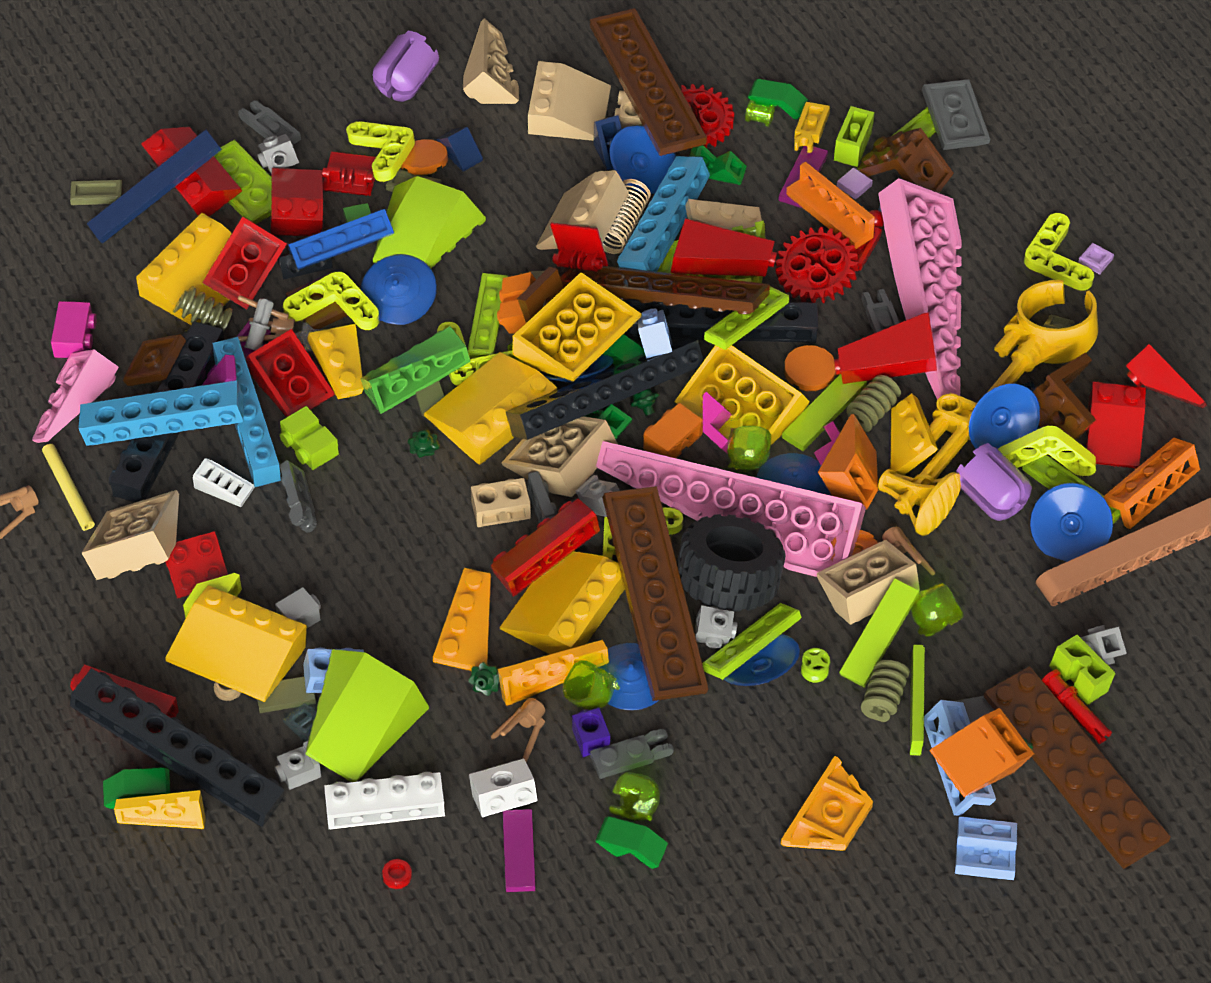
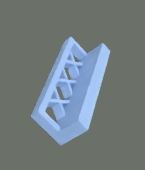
M940 700L924 716V726L932 748L970 724L963 702ZM937 717L939 718L938 731L934 724V720ZM937 763L954 815H962L973 804L990 806L996 800L990 784L966 796L960 803V791Z

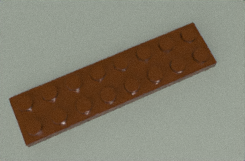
M634 8L590 19L591 30L659 156L705 145L707 137L637 10Z
M603 266L597 272L570 268L560 277L565 288L577 275L583 273L621 300L637 299L641 303L663 302L666 306L681 304L687 305L692 309L708 307L719 312L734 310L739 314L753 313L770 294V284Z
M657 486L604 493L602 499L652 701L706 694L709 689Z
M1030 666L985 691L984 698L994 710L1000 708L1018 733H1020L1021 737L1027 739V743L1033 744L1032 751L1034 755L1032 758L1123 869L1169 842L1171 836Z

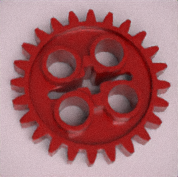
M691 84L690 89L682 85L681 92L690 108L692 106V111L707 137L706 144L703 146L707 148V144L710 143L716 147L717 140L724 142V137L730 136V129H733L734 123L733 105L728 104V97L722 98V92L713 94V87L706 91L704 90V85H701L699 89H696L694 84Z
M811 227L807 235L801 230L800 238L797 239L791 236L792 244L783 243L785 251H778L780 259H777L775 262L779 283L783 285L785 292L791 291L792 298L800 295L801 302H805L807 298H810L811 303H815L816 299L820 298L824 304L827 296L834 301V293L838 292L844 295L843 287L851 288L850 280L857 279L855 272L859 271L857 263L859 259L855 246L851 245L849 238L843 239L842 232L834 236L833 228L824 233L823 227H820L818 233H814Z

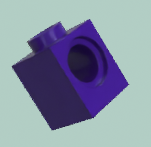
M600 708L586 709L572 715V731L583 757L589 756L591 750L610 745V734ZM592 729V730H595V731H593V732H587V731H585V730Z

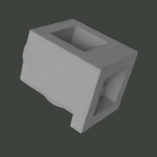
M593 475L576 490L579 499L593 510L596 515L607 517L602 497L604 493L620 490L616 483L599 480L597 475Z
M308 741L304 742L302 747L277 756L278 765L274 766L276 775L280 782H286L289 790L321 777L320 763L305 754Z

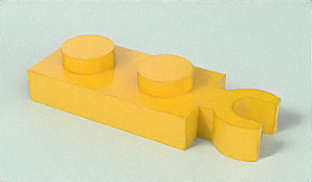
M811 102L805 103L795 129V151H798L800 146H807V153L813 151V143H819L830 113V106Z

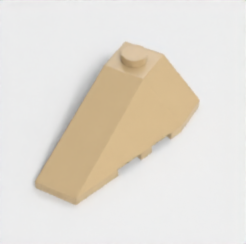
M485 18L480 23L463 75V90L468 97L476 99L481 104H516L519 101V86L516 80L513 79L511 81L509 75L514 70L504 57L508 54L503 35Z

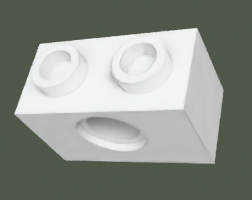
M525 759L469 774L472 795L482 817L537 801L534 778Z

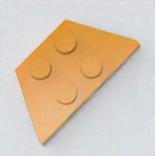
M834 756L782 837L781 845L786 847L844 851L848 847L870 812L873 800L865 791L860 789L859 783L854 776L848 775L841 766L842 761L838 757Z

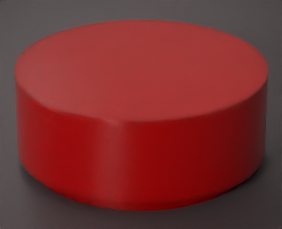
M402 859L388 861L382 870L383 881L390 888H404L412 879L410 865Z

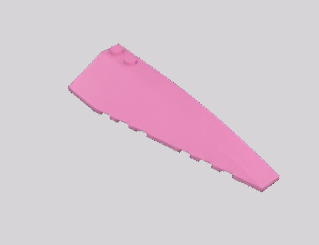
M898 178L879 192L878 195L900 301L906 320L929 312L937 371L925 373L937 400L942 395L950 393L960 396V377L957 375V369L961 367V358L957 357V349L961 347V338L957 336V330L961 328V294L956 291V287L961 285V276L957 275L956 267L961 266V257L959 255L956 256V249L962 248V240L953 198Z
M605 441L602 442L596 464L598 469L636 489L657 486L662 503L679 510L696 521L706 516L711 518L717 514H721V516H728L730 514L736 515L738 518H750L754 523L759 522L763 524L765 529H770L775 533L776 538H779L786 555L784 568L817 577L818 572L852 556L866 510L865 506L859 502ZM836 537L837 542L835 547H833L831 541Z

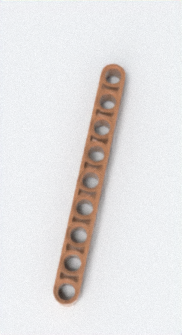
M1211 498L1044 572L1036 580L1037 587L1050 605L1056 606L1058 605L1057 602L1060 601L1062 603L1080 595L1081 591L1085 593L1105 584L1103 582L1105 580L1109 582L1127 574V570L1130 572L1149 564L1150 560L1156 561L1173 553L1172 550L1178 551L1195 543L1194 540L1196 539L1200 541L1211 536Z

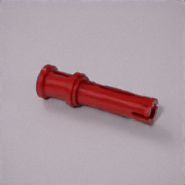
M1058 669L1049 672L1042 679L1043 683L1062 706L1075 717L1098 744L1107 740L1104 736H1111L1112 731L1077 696V689L1074 686H1069L1061 678V672Z

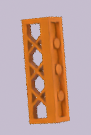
M807 162L800 165V179L787 187L786 195L828 229L833 228L835 235L842 232L843 239L849 238L851 245H854L855 249L874 237V216Z
M1172 438L1103 496L1110 507L1120 510L1122 521L1126 528L1131 529L1200 470L1194 444ZM1188 460L1190 467L1182 473L1184 464ZM1172 474L1170 483L1165 487L1168 476ZM1155 488L1152 499L1147 502L1150 491ZM1137 503L1135 512L1131 516L1129 509Z

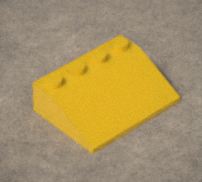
M201 213L136 276L139 296L192 325L191 314L182 318L183 309L180 308L176 313L173 312V309L183 292L189 290L192 286L196 287L195 296L204 292V301L213 297V306H216L219 302L223 303L224 306L229 299L202 282L232 233L221 223Z
M580 273L513 335V355L536 370L575 381L641 318V313L583 273Z
M715 345L674 401L677 404L681 403L703 419V395L705 392L709 393L732 414L718 431L755 459L782 435L810 402L801 392L732 345L726 350Z
M499 352L427 410L424 416L471 459L481 465L514 438L506 411L557 390V387L538 370Z
M573 551L528 587L501 624L500 630L548 654L586 645L625 590L619 563L605 556Z
M208 585L189 611L166 655V662L265 702L306 648L307 625Z

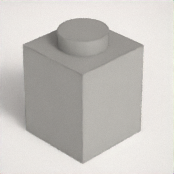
M303 587L275 604L276 613L307 625V628L320 621V602L315 595H309Z

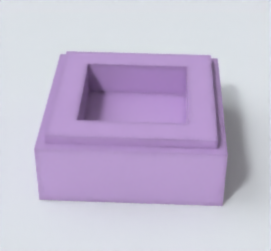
M852 168L837 181V187L854 199H857L872 186L873 180Z
M1092 243L1080 256L1078 263L1101 274L1113 260L1114 254Z

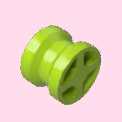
M812 648L804 653L801 674L807 681L818 683L827 678L830 666L828 653L820 648Z

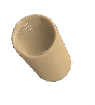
M627 179L623 183L624 185L632 183L644 188L647 195L635 186L626 185V187L642 192L646 199L639 193L628 190V192L640 196L642 201L631 194L627 195L626 202L623 203L624 206L619 211L620 214L616 216L618 218L614 220L616 222H613V226H611V230L608 232L620 241L614 240L608 235L606 236L612 241L622 243V245L612 244L606 239L604 240L610 245L622 248L613 249L602 243L604 251L607 253L618 254L623 251L651 197L648 187L638 180Z

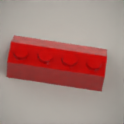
M190 127L160 129L141 143V145L159 167L196 138L197 135ZM214 156L175 186L176 190L197 216L201 213L211 216L242 192L241 188Z
M581 500L568 501L561 506L558 511L559 513L552 519H544L538 524L535 532L531 535L526 534L516 541L514 548L508 552L503 551L494 558V563L491 564L493 573L513 597L600 531L596 514Z

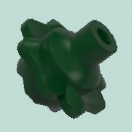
M649 388L633 396L634 401L630 406L643 409L645 416L653 414L655 411L652 405L660 395L659 393H652Z
M428 430L414 432L412 434L413 438H409L407 441L410 446V453H416L419 458L432 456L435 454V450L440 448L437 442L438 436L431 434Z
M482 662L479 664V667L473 666L471 668L472 675L468 681L474 685L473 690L475 692H482L484 695L489 696L492 692L499 690V675L496 666H489Z

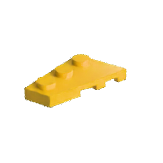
M356 324L310 332L307 341L337 399L362 394L364 388L360 379L362 378Z
M912 393L891 409V470L901 475H906L938 450L920 402Z
M201 790L116 799L114 808L117 823L204 829L206 820Z

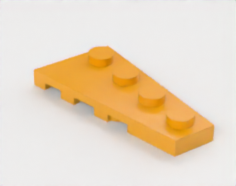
M464 568L433 655V662L470 671L473 666L479 667V664L482 662L487 664L490 573Z
M596 641L498 669L501 694L506 706L608 664V649L604 641Z

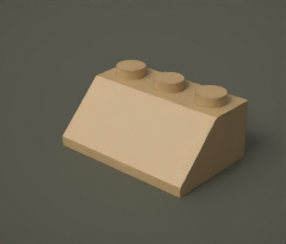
M887 540L877 543L817 573V578L835 612L850 625L876 611L894 578L920 591L916 564Z

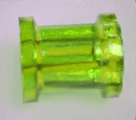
M750 100L745 121L750 122L753 120L765 123V126L770 127L774 117L775 106L770 105L768 107L755 104V101Z

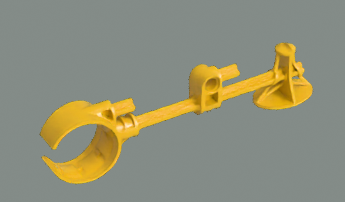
M1044 281L1026 289L1018 299L1017 313L1004 327V337L994 347V350L1003 358L1008 356L1016 345H1019L1018 349L1011 355L1013 362L990 390L1005 384H1015L1025 371L1031 372L1036 365L1042 362L1051 364L1066 363L1087 352L1095 343L1098 335L1097 303L1094 295L1090 291L1086 292L1085 309L1089 316L1083 322L1067 328L1054 329L1034 324L1030 321V318L1045 307L1065 304L1064 281ZM957 394L942 395L936 402L937 408L932 414L933 422L929 425L935 443L946 430L953 434L923 471L915 476V478L887 469L879 479V490L898 500L894 505L895 508L899 509V512L903 515H910L916 533L921 536L928 535L942 523L955 504L961 489L960 474L956 472L937 479L964 444L970 440L969 421L977 403ZM915 504L920 506L917 518L912 511Z

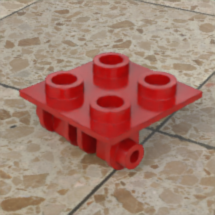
M331 152L328 166L323 168L322 177L324 178L323 190L371 196L375 182L372 163L376 157Z
M550 223L559 251L558 254L555 253L553 255V263L558 267L570 266L572 269L578 268L579 270L597 272L603 266L609 265L598 228Z
M215 531L176 542L170 558L165 561L177 599L190 595L198 583L228 575Z

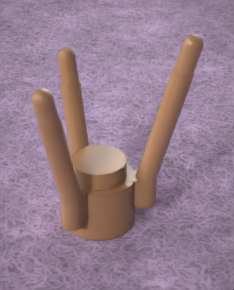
M241 295L238 296V300L257 308L258 302ZM272 309L271 315L278 318H273V322L269 321L267 326L271 327V333L275 335H265L263 341H272L290 329L293 330L295 319L288 318L289 314ZM239 336V341H247L248 336Z
M24 486L18 490L0 495V506L11 503L16 511H23L0 532V539L27 516L35 513L33 507L38 505V499L31 486Z
M892 527L885 531L882 536L883 541L887 540L903 554L907 551L918 564H921L931 575H935V571L911 544L900 527Z
M528 698L491 735V738L496 739L500 734L505 736L518 722L526 728L534 726L522 758L527 762L538 733L545 723V720L542 718L545 713L544 706L538 700Z

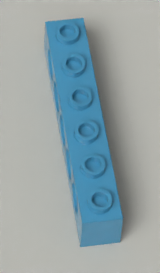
M676 156L625 248L619 255L617 260L619 268L658 271L683 226L684 220L687 218L685 205L688 199L697 200L710 177L703 157Z
M235 337L212 343L216 366L225 355H234L236 380L244 396V422L234 424L254 487L281 481L279 462L239 338Z
M236 380L80 404L79 431L86 446L241 423L244 422V396Z

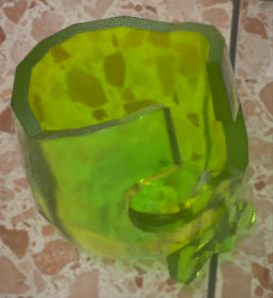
M759 426L731 428L727 447L731 462L728 467H734L736 470L742 469L748 473L749 470L763 466L770 457V432Z
M943 583L935 584L920 591L911 608L912 617L920 627L918 633L924 634L926 637L941 632L948 624L953 625L963 618V612L956 603L952 592Z
M584 660L575 663L570 669L563 684L564 696L582 710L602 709L611 700L614 689L619 690L620 686L611 673L604 669L596 668L595 664Z
M624 773L618 779L613 789V793L620 795L619 807L611 805L609 810L612 814L629 820L644 821L647 819L651 821L653 819L652 815L656 812L660 802V790L657 783L649 776L643 774Z

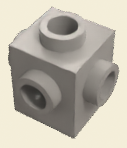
M287 134L279 137L270 136L258 145L261 153L257 154L261 166L262 168L267 167L270 173L272 168L289 169L290 166L299 163Z
M701 605L696 615L694 629L696 642L706 643V646L711 648H721L727 645L730 638H735L737 631V622H733L734 612L727 609H718L716 606L707 607Z
M1104 625L1088 629L1089 635L1080 637L1107 665L1115 663L1114 657L1127 654L1119 627L1105 630Z

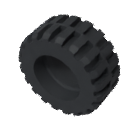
M717 514L711 518L706 516L695 521L684 531L677 559V567L682 587L686 592H690L692 598L695 600L700 599L704 605L709 607L713 605L718 607V609H732L733 612H740L742 609L747 611L757 608V605L761 607L775 597L779 589L786 555L780 539L776 538L772 530L765 529L763 524L759 522L754 523L750 518L746 517L738 518L736 515L728 514V516H721V514Z

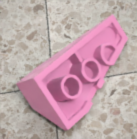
M96 350L71 353L56 380V383L61 384V386L49 397L48 402L52 404V408L45 411L42 415L32 440L36 443L48 442L80 413V404L93 402L114 383L116 379L115 373L119 367Z

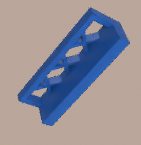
M383 209L288 245V251L292 254L296 267L299 270L393 235L394 231L387 213Z

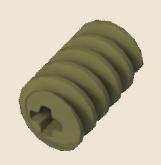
M192 286L189 290H185L174 307L173 312L176 313L181 308L183 309L182 318L189 314L192 315L191 323L200 319V323L218 327L224 331L231 319L232 308L222 312L223 303L219 302L216 306H213V297L204 301V292L195 296L196 287Z
M876 376L853 402L847 406L848 418L851 414H854L863 430L869 432L872 426H875L878 420L885 415V412H888L891 406L896 404V397L901 395V390L897 383L888 376Z
M881 660L875 664L864 700L861 704V710L865 716L881 722H887L890 719V715L896 714L897 705H899L901 700L900 696H902L904 691L903 687H905L907 682L906 678H908L910 673L904 664L893 660Z

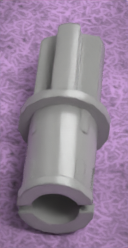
M259 299L253 322H249L251 327L245 348L257 350L262 347L266 330L270 328L267 325L273 308L272 301Z

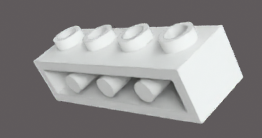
M423 772L413 776L395 775L390 778L377 780L368 778L359 782H335L332 785H324L329 829L445 816L440 772Z

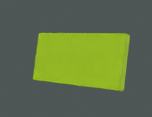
M235 139L220 147L222 150L214 157L242 190L241 193L228 203L242 217L254 224L271 216V176Z

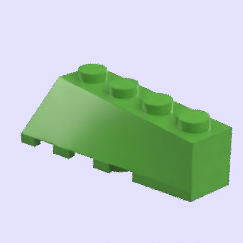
M451 326L424 342L413 346L402 355L392 358L378 369L370 371L360 379L365 393L380 414L415 395V392L432 385L471 361L467 347Z

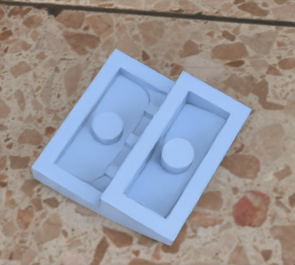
M959 817L955 874L1014 880L1017 823Z

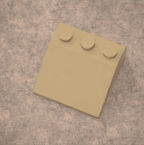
M538 61L528 112V134L594 141V121L606 118L611 85L563 63Z
M617 171L594 172L565 192L540 237L536 248L540 250L558 249L550 226L551 222L598 228L603 243L629 193Z
M583 416L531 439H522L501 463L527 480L529 473L538 471L541 480L546 481L549 492L572 497L576 490L597 469L596 464L602 442L605 441L617 445L618 443L606 420Z
M177 490L105 513L82 551V555L96 580L105 577L111 579L128 570L132 572L138 571L145 565L152 563L161 564L170 558V554L176 545L179 493Z

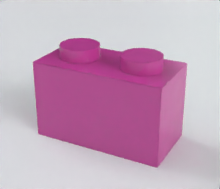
M59 301L51 339L54 357L69 358L71 353L92 349L93 337L90 332L91 329L96 328V314L92 313L90 303Z

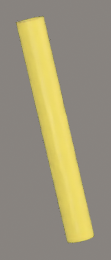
M54 444L45 445L42 448V452L82 530L85 531L93 528L95 523Z

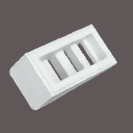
M207 458L203 460L193 475L195 489L239 507L243 506L255 488L254 484ZM220 478L218 484H215V481ZM228 482L231 483L227 490L224 489ZM238 486L242 487L237 495L233 494Z

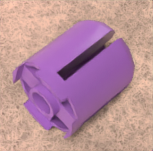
M413 31L397 35L373 69L374 84L383 95L388 98L393 96V100L404 102L413 98L439 61L437 49L433 52L431 47L424 42L426 37Z
M989 443L984 444L973 451L976 456L965 467L962 464L959 465L956 473L960 474L961 490L991 519L1002 521L1014 516L1024 507L1030 497L1032 486L1029 479L996 447H992Z

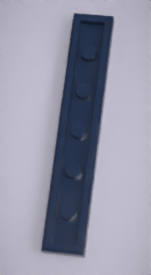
M207 130L203 131L90 220L87 225L97 239L104 243L222 149Z

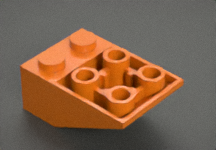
M851 414L818 473L832 496L862 503L867 510L878 491L877 452L856 416Z
M1000 708L983 715L929 750L963 797L1014 773L1034 755L1033 751Z

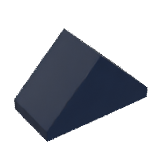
M618 115L594 121V146L606 170L613 169L610 160V145L614 136L622 129Z
M468 127L453 129L435 139V141L442 143L446 147L448 157L463 172L483 161V157Z

